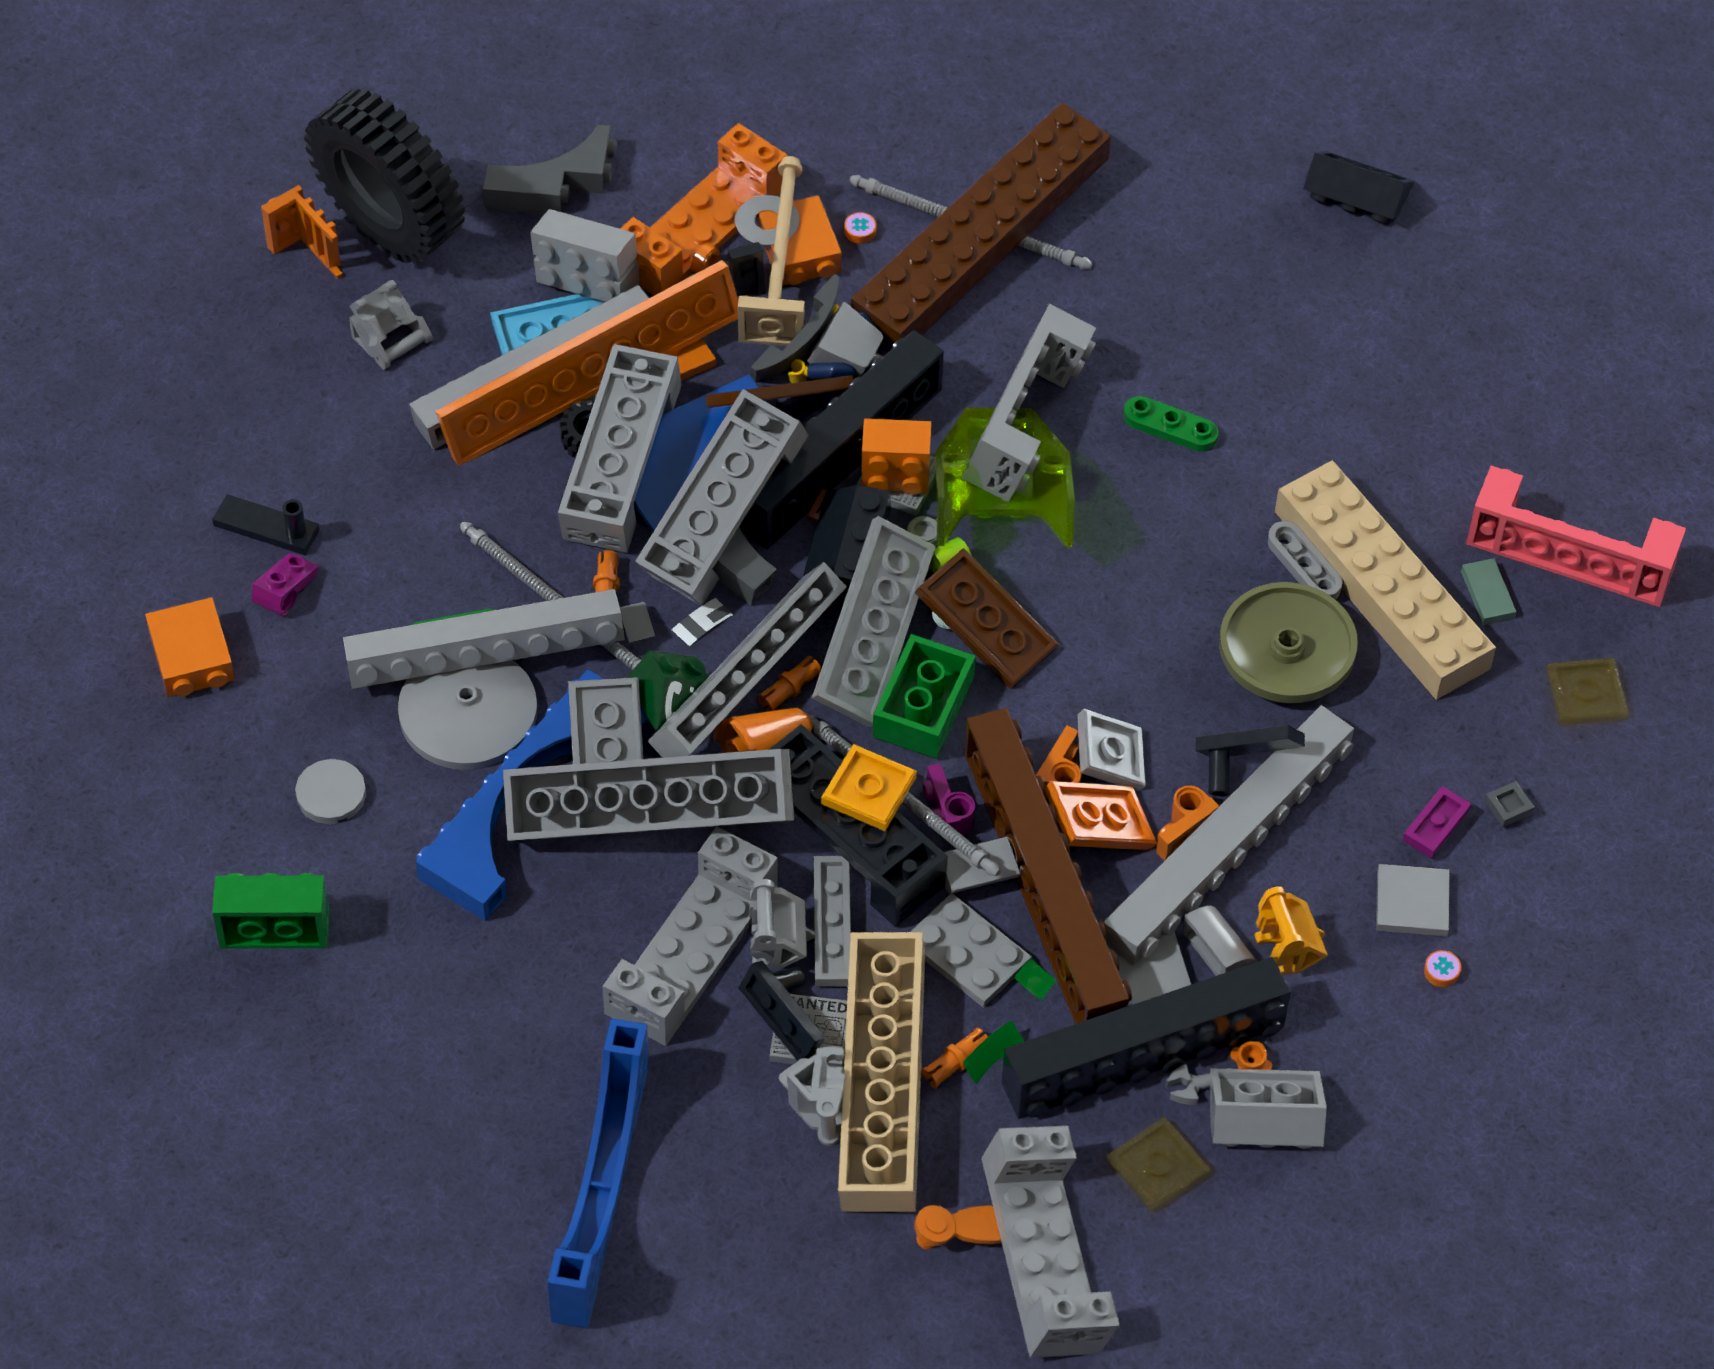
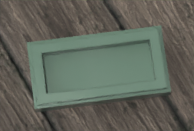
M1495 559L1463 564L1461 573L1482 625L1515 619L1516 609Z

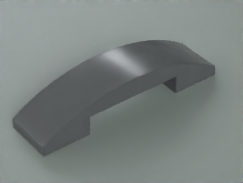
M834 274L814 296L813 309L817 313L786 348L781 351L771 344L751 366V377L754 382L770 379L788 370L794 360H801L817 344L836 309L839 295V276Z

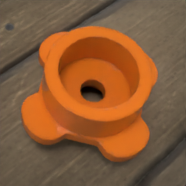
M1246 1042L1240 1047L1233 1048L1230 1057L1236 1061L1238 1069L1271 1070L1272 1063L1266 1059L1267 1052L1265 1046L1260 1042ZM1253 1058L1254 1062L1250 1063L1248 1059Z

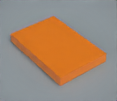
M1050 781L1045 787L1048 800L1055 808L1058 824L1062 833H1065L1069 846L1150 850L1157 844L1133 786Z

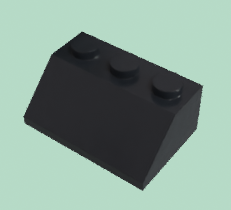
M1321 151L1314 154L1303 189L1311 192L1310 198L1326 203L1331 198L1340 201L1339 207L1358 213L1360 208L1371 212L1370 218L1388 223L1389 218H1398L1415 180L1328 151Z
M853 485L827 491L803 577L825 562L847 586L842 593H848L872 520L878 516L887 521L889 520L891 492L862 485Z

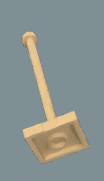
M793 156L784 157L778 165V172L783 178L768 298L739 296V342L787 346L805 326V301L781 299L795 178L802 174L801 162Z

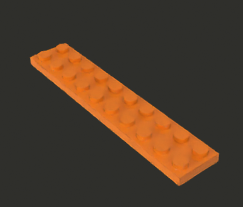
M721 260L436 410L435 412L451 457L460 466L570 408V405L578 402L581 403L580 401L596 395L613 344L671 355L737 320L738 298L728 265Z

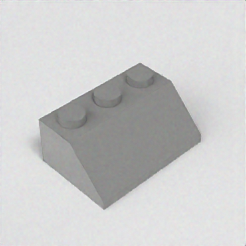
M1210 1068V1126L1213 1144H1222L1228 1147L1248 1144L1259 1145L1265 1148L1286 1145L1302 1149L1311 1148L1312 1146H1324L1327 1107L1320 1071Z

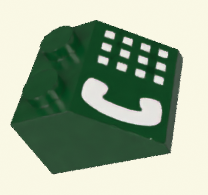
M649 651L626 678L638 677L640 705L654 729L658 731L708 678V675L705 672L704 664L697 657Z

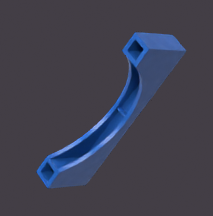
M614 1018L610 1020L603 1049L598 1102L585 1172L569 1229L562 1244L555 1249L547 1282L551 1322L589 1328L649 1071L647 1024Z

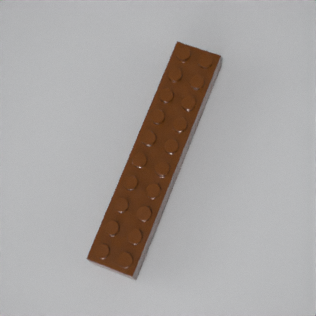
M1061 102L851 298V307L855 310L864 311L870 316L876 328L883 334L884 338L881 342L890 349H892L898 339L905 338L913 330L923 335L1109 159L1111 135Z
M1007 707L969 717L966 724L964 756L998 838L1008 837L1020 872V876L1015 878L1074 1023L1078 1024L1127 1007L1129 1001H1132L1130 986L1127 980H1121L1118 973L1120 967L1117 955L1114 950L1109 951L1106 945L1107 934L1104 924L1101 920L1096 921L1093 914L1095 909L1093 898L1089 891L1084 892L1080 883L1082 882L1080 867L1076 861L1072 862L1069 857L1070 847L1068 839L1064 832L1059 833L1056 826L1058 819L1055 808L1052 804L1048 805L1045 800L1044 782L1040 775L1035 776L1032 769L1034 767L1033 757L1028 747L1024 748L1021 743L1022 733L1017 719H1011Z

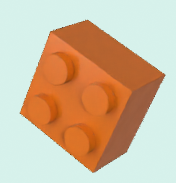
M864 419L862 486L890 492H905L907 494L928 493L931 421Z

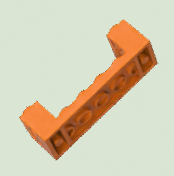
M740 123L735 125L718 141V167L650 228L634 217L620 228L635 233L637 257L635 260L638 261L639 285L653 295H656L685 280L692 274V259L702 245L709 243L719 249L738 232L735 216L739 207L744 202L757 196H777L781 193L783 176L778 172V165L784 157H787V154Z

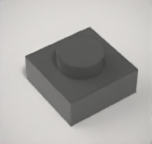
M1517 781L1491 791L1485 796L1484 802L1502 828L1533 814L1534 806Z

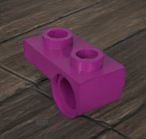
M289 552L253 583L252 602L285 617L289 613L287 609H292L295 605L298 592L317 576L318 565Z
M941 763L927 766V780L922 781V788L926 801H932L935 809L932 811L961 835L968 834L974 826V799L964 792L951 793ZM954 813H962L964 815L956 816Z

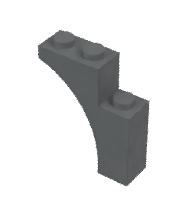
M597 125L590 136L579 146L566 154L545 162L522 166L488 165L483 188L485 209L543 214L549 209L562 212L563 203H569L570 191L603 194L605 182H611L612 163H608L609 158H615L616 139H611L610 126Z
M738 527L713 567L714 572L720 578L718 581L750 606L773 586L777 570L755 551L743 535L740 527Z

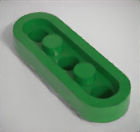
M1143 396L1133 397L1125 403L1124 421L1134 429L1198 452L1209 451L1217 443L1218 428L1208 419Z

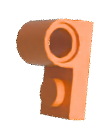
M1066 725L1037 772L1036 776H1041L1045 787L1050 781L1081 783L1080 768L1075 764L1079 756L1078 730Z
M1190 785L1179 788L1173 798L1172 822L1166 824L1158 833L1156 853L1165 861L1219 805L1198 787ZM1187 807H1188V808H1192V809H1194V810H1186V809H1184V808H1187Z

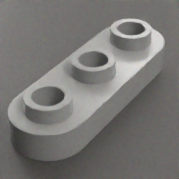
M1280 521L1272 525L1268 534V546L1298 583L1317 588L1336 600L1341 593L1342 578L1296 524L1289 521ZM1281 540H1286V541H1288L1289 543H1288V544H1282V543H1280L1279 541H1281ZM1305 563L1309 567H1301L1299 564ZM1319 587H1327L1328 590H1324Z

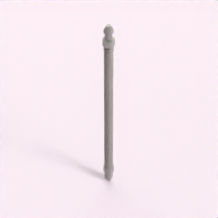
M854 175L850 178V183L856 188H864L865 193L877 194L878 196L881 195V197L885 196L889 200L896 201L897 203L900 202V204L907 205L908 207L911 206V208L918 209L919 211L922 210V212L926 211V213L933 214V216L937 215L939 217L947 209L946 206H940V204L935 202L933 203L924 198L921 199V197L914 196L913 194L910 195V193L903 192L902 190L899 191V189L895 190V188H891V186L884 185L883 183L880 184L878 180L873 178L867 180L860 175ZM1026 237L1017 245L1024 249L1027 248V250L1031 249L1032 252L1035 251V253L1042 254L1043 256H1050L1051 259L1061 260L1064 265L1069 267L1075 265L1080 267L1081 270L1091 269L1092 262L1088 258H1081L1076 256V252L1072 250H1060L1059 247L1056 248V246L1049 245L1048 243L1045 244V242L1041 243V241L1034 240V238Z
M462 522L460 524L462 533L471 538L472 544L476 547H481V549L512 572L518 579H521L522 582L527 584L543 599L550 601L564 598L497 545V543L492 541L482 529H475L474 525L469 522ZM619 642L601 644V646H604L605 649L632 670L641 661Z
M809 715L813 724V734L846 757L852 745L835 733L828 723L818 721L815 715ZM907 793L901 803L956 847L962 854L971 859V863L978 869L984 868L986 873L991 876H998L1001 873L999 865L990 860L988 853L978 849V847L948 825L947 822L942 820L941 817L936 815L911 793Z

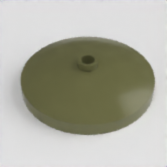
M1292 582L1265 584L1241 595L1227 610L1222 621L1219 638L1221 658L1230 675L1251 693L1282 703L1313 701L1336 690L1347 679L1353 668L1358 644L1354 623L1338 601L1317 588Z

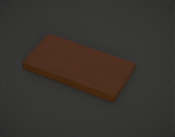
M850 375L746 389V391L766 401L846 390L853 381V377ZM742 390L705 395L707 407L733 405Z
M964 548L915 591V594L1010 689L1059 645Z

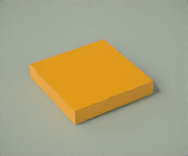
M853 744L822 795L821 804L886 831L914 783L917 771Z

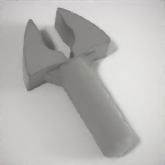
M1186 1064L1177 1068L1168 1077L1166 1088L1177 1084H1183L1188 1087L1185 1090L1171 1092L1170 1100L1187 1105H1197V1093L1199 1090L1210 1088V1073L1198 1076L1192 1075L1188 1072Z

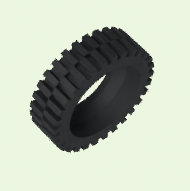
M359 88L353 91L350 90L312 119L305 128L307 134L304 135V141L308 144L305 146L306 153L312 156L309 162L312 167L318 169L315 175L318 181L325 183L326 186L323 189L327 196H333L335 207L338 210L342 209L346 213L344 218L350 224L354 222L358 226V233L362 236L365 234L369 236L370 242L374 245L379 244L381 250L387 255L392 253L394 259L398 261L403 259L405 263H418L463 226L465 206L461 204L463 201L462 194L456 191L459 185L456 179L450 178L449 174L452 171L449 165L441 162L440 159L443 156L440 151L432 149L429 145L432 142L426 134L422 136L418 132L420 127L414 121L410 123L406 120L407 114L401 109L395 111L394 103L388 99L383 102L381 95L377 93L371 95L369 90L363 89L361 91Z

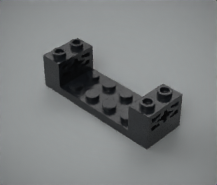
M802 724L769 749L789 750L793 812L871 882L870 905L894 927L945 887L948 856L899 811L895 813L886 831H883L821 804L822 795L843 761Z

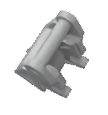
M393 280L386 282L375 291L362 296V298L350 305L354 313L353 316L349 317L352 338L371 358L374 357L376 363L383 370L391 366L390 362L422 342L427 344L433 340L423 316H416L411 311L408 302H406L399 289H395L397 285ZM407 324L415 331L386 350L381 345V341L387 338L386 334L401 325Z
M769 879L755 881L750 892L749 918H752L751 934L754 935L750 943V955H753L752 963L763 960L769 969H781L807 957L806 942L815 938V932L808 929L805 924V901L783 888L774 887V882Z
M836 1046L817 1048L814 1056L809 1059L801 1058L779 1075V1081L788 1090L789 1105L811 1129L818 1130V1139L826 1146L835 1145L841 1135L842 1102L845 1083L844 1067L839 1065L828 1066L827 1064L833 1059L839 1061L844 1059V1049Z

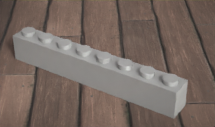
M637 285L605 303L593 307L578 317L564 322L549 332L537 336L522 346L508 351L493 361L479 366L466 375L450 381L437 390L421 396L409 404L416 427L433 450L446 444L435 412L436 410L649 299L648 296Z
M825 562L806 574L648 740L650 745L663 758L690 755L844 591L847 586Z
M615 589L343 637L352 689L625 640L621 610Z

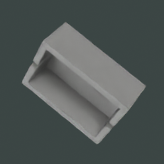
M551 209L545 213L530 232L533 255H536L534 266L536 282L604 302L640 284L638 261L635 260L637 257L636 236L633 232Z

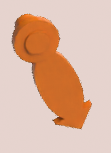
M931 1205L920 1210L914 1221V1229L917 1234L916 1241L924 1249L929 1250L935 1246L944 1245L953 1237L977 1244L1002 1243L993 1206L970 1207L952 1214L941 1206Z

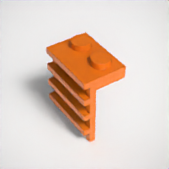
M299 185L278 197L270 199L261 206L266 243L273 254L302 240L337 279L343 276L342 272L337 268L341 263L336 225L333 221L326 224L325 213L322 209L315 212L314 201L310 197L304 200L303 189Z

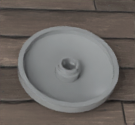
M513 660L410 678L404 683L399 696V722L403 735L409 745L426 760L451 769H481L502 762L511 749L516 750L524 741L527 731L536 723V692L527 673Z

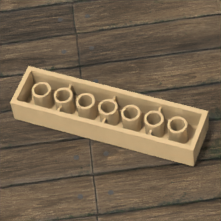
M1333 460L1278 489L1275 513L1282 521L1292 522L1304 532L1341 576V590L1436 700L1491 670L1496 650L1495 645Z
M923 932L851 933L844 1061L845 1083L842 1102L838 1186L842 1212H916L925 978Z

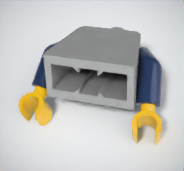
M845 302L840 307L837 304L830 322L807 360L810 364L806 367L805 363L799 359L792 362L793 372L788 373L790 382H806L808 377L811 380L852 375L854 380L860 377L866 369L870 370L876 359L883 358V356L876 352L884 338L883 334L876 328L866 312L855 310Z

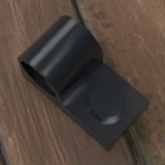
M756 242L728 250V260L724 262L729 267L737 298L739 299V296L755 297L765 294L763 249L760 243Z

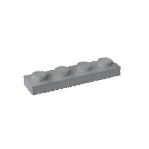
M814 856L815 987L848 986L851 936L849 862L842 856Z

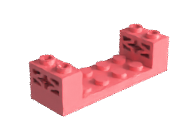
M1490 466L1474 507L1466 542L1467 545L1657 607L1661 606L1677 561L1686 528L1670 521L1653 518L1643 547L1639 548L1625 541H1618L1599 535L1594 531H1587L1568 525L1560 520H1553L1534 514L1529 510L1516 508L1523 476L1513 473L1508 469Z

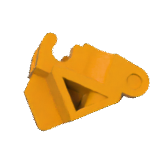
M1277 886L1268 889L1258 904L1259 916L1256 920V925L1260 928V931L1256 932L1254 936L1258 945L1276 943L1270 957L1274 958L1282 975L1300 973L1327 957L1328 954L1321 939L1325 936V933L1317 928L1308 903L1291 893H1285L1283 887Z

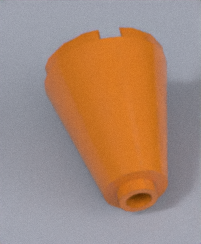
M799 708L727 717L714 729L713 740L714 743L720 742L722 751L719 753L769 750L799 725L802 724L811 732L813 724L810 716Z

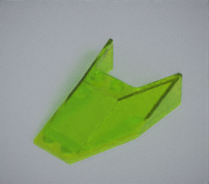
M966 407L936 450L937 546L945 545L965 516L976 515L980 518H990L994 515H1009L1013 518L1041 517L1065 547L1073 548L1075 495L1070 452L1033 408H1019L1018 410L1012 408L1017 412L1011 426L1041 441L1035 453L1040 456V459L1032 475L1025 472L1030 477L1021 493L1015 491L1009 502L961 478L963 472L969 468L970 458L995 408Z

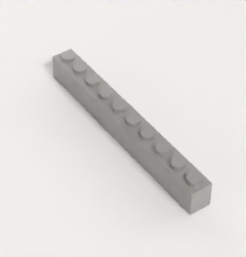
M1321 705L1297 729L1305 733V747L1275 751L1103 922L1107 934V941H1105L1107 947L1114 950L1115 953L1133 966L1143 956L1148 958L1157 948L1158 940L1165 933L1168 936L1171 935L1179 926L1181 918L1187 912L1196 910L1203 900V895L1209 889L1212 891L1216 890L1224 880L1225 873L1231 867L1234 869L1238 868L1244 861L1247 851L1253 845L1258 847L1267 837L1269 829L1274 824L1280 825L1288 816L1290 808L1296 802L1300 804L1307 798L1311 787L1317 781L1323 782L1332 770V765L1338 759L1343 761L1348 757L1354 746L1351 743L1354 728Z

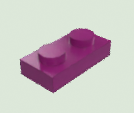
M1442 786L1405 831L1402 841L1428 857L1433 858L1470 812L1471 803Z

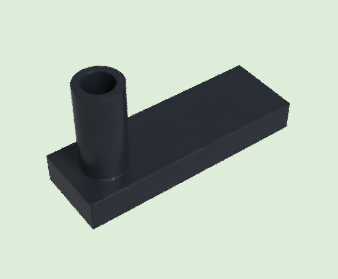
M226 494L212 519L213 526L304 556L308 553L320 531L319 523L304 518L303 505L296 499L286 501L282 506V512Z
M1289 725L1196 737V751L1209 757L1208 794L1218 796L1229 795L1230 756L1305 747V733Z
M763 960L752 963L738 987L739 990L797 1061L801 1058H811L816 1054L817 1048L821 1047L825 1037L788 993V990L799 988L804 984L803 971L799 967L794 966L771 972Z

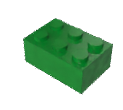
M911 634L874 711L872 737L937 759L974 680L976 656Z
M231 873L226 876H215L212 914L220 949L327 948L330 910L324 875H314L311 873L278 875L267 873L262 876H244L238 873Z

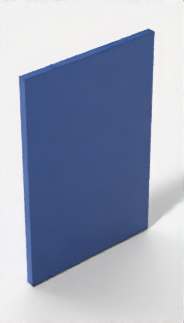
M750 374L706 395L758 388ZM703 395L662 415L634 501V506L652 533L732 405L709 408L706 404V397Z

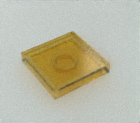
M1614 657L1548 663L1545 670L1559 726L1627 720L1629 714Z
M1165 1117L1109 1153L1106 1161L1151 1213H1154L1210 1175L1211 1170Z

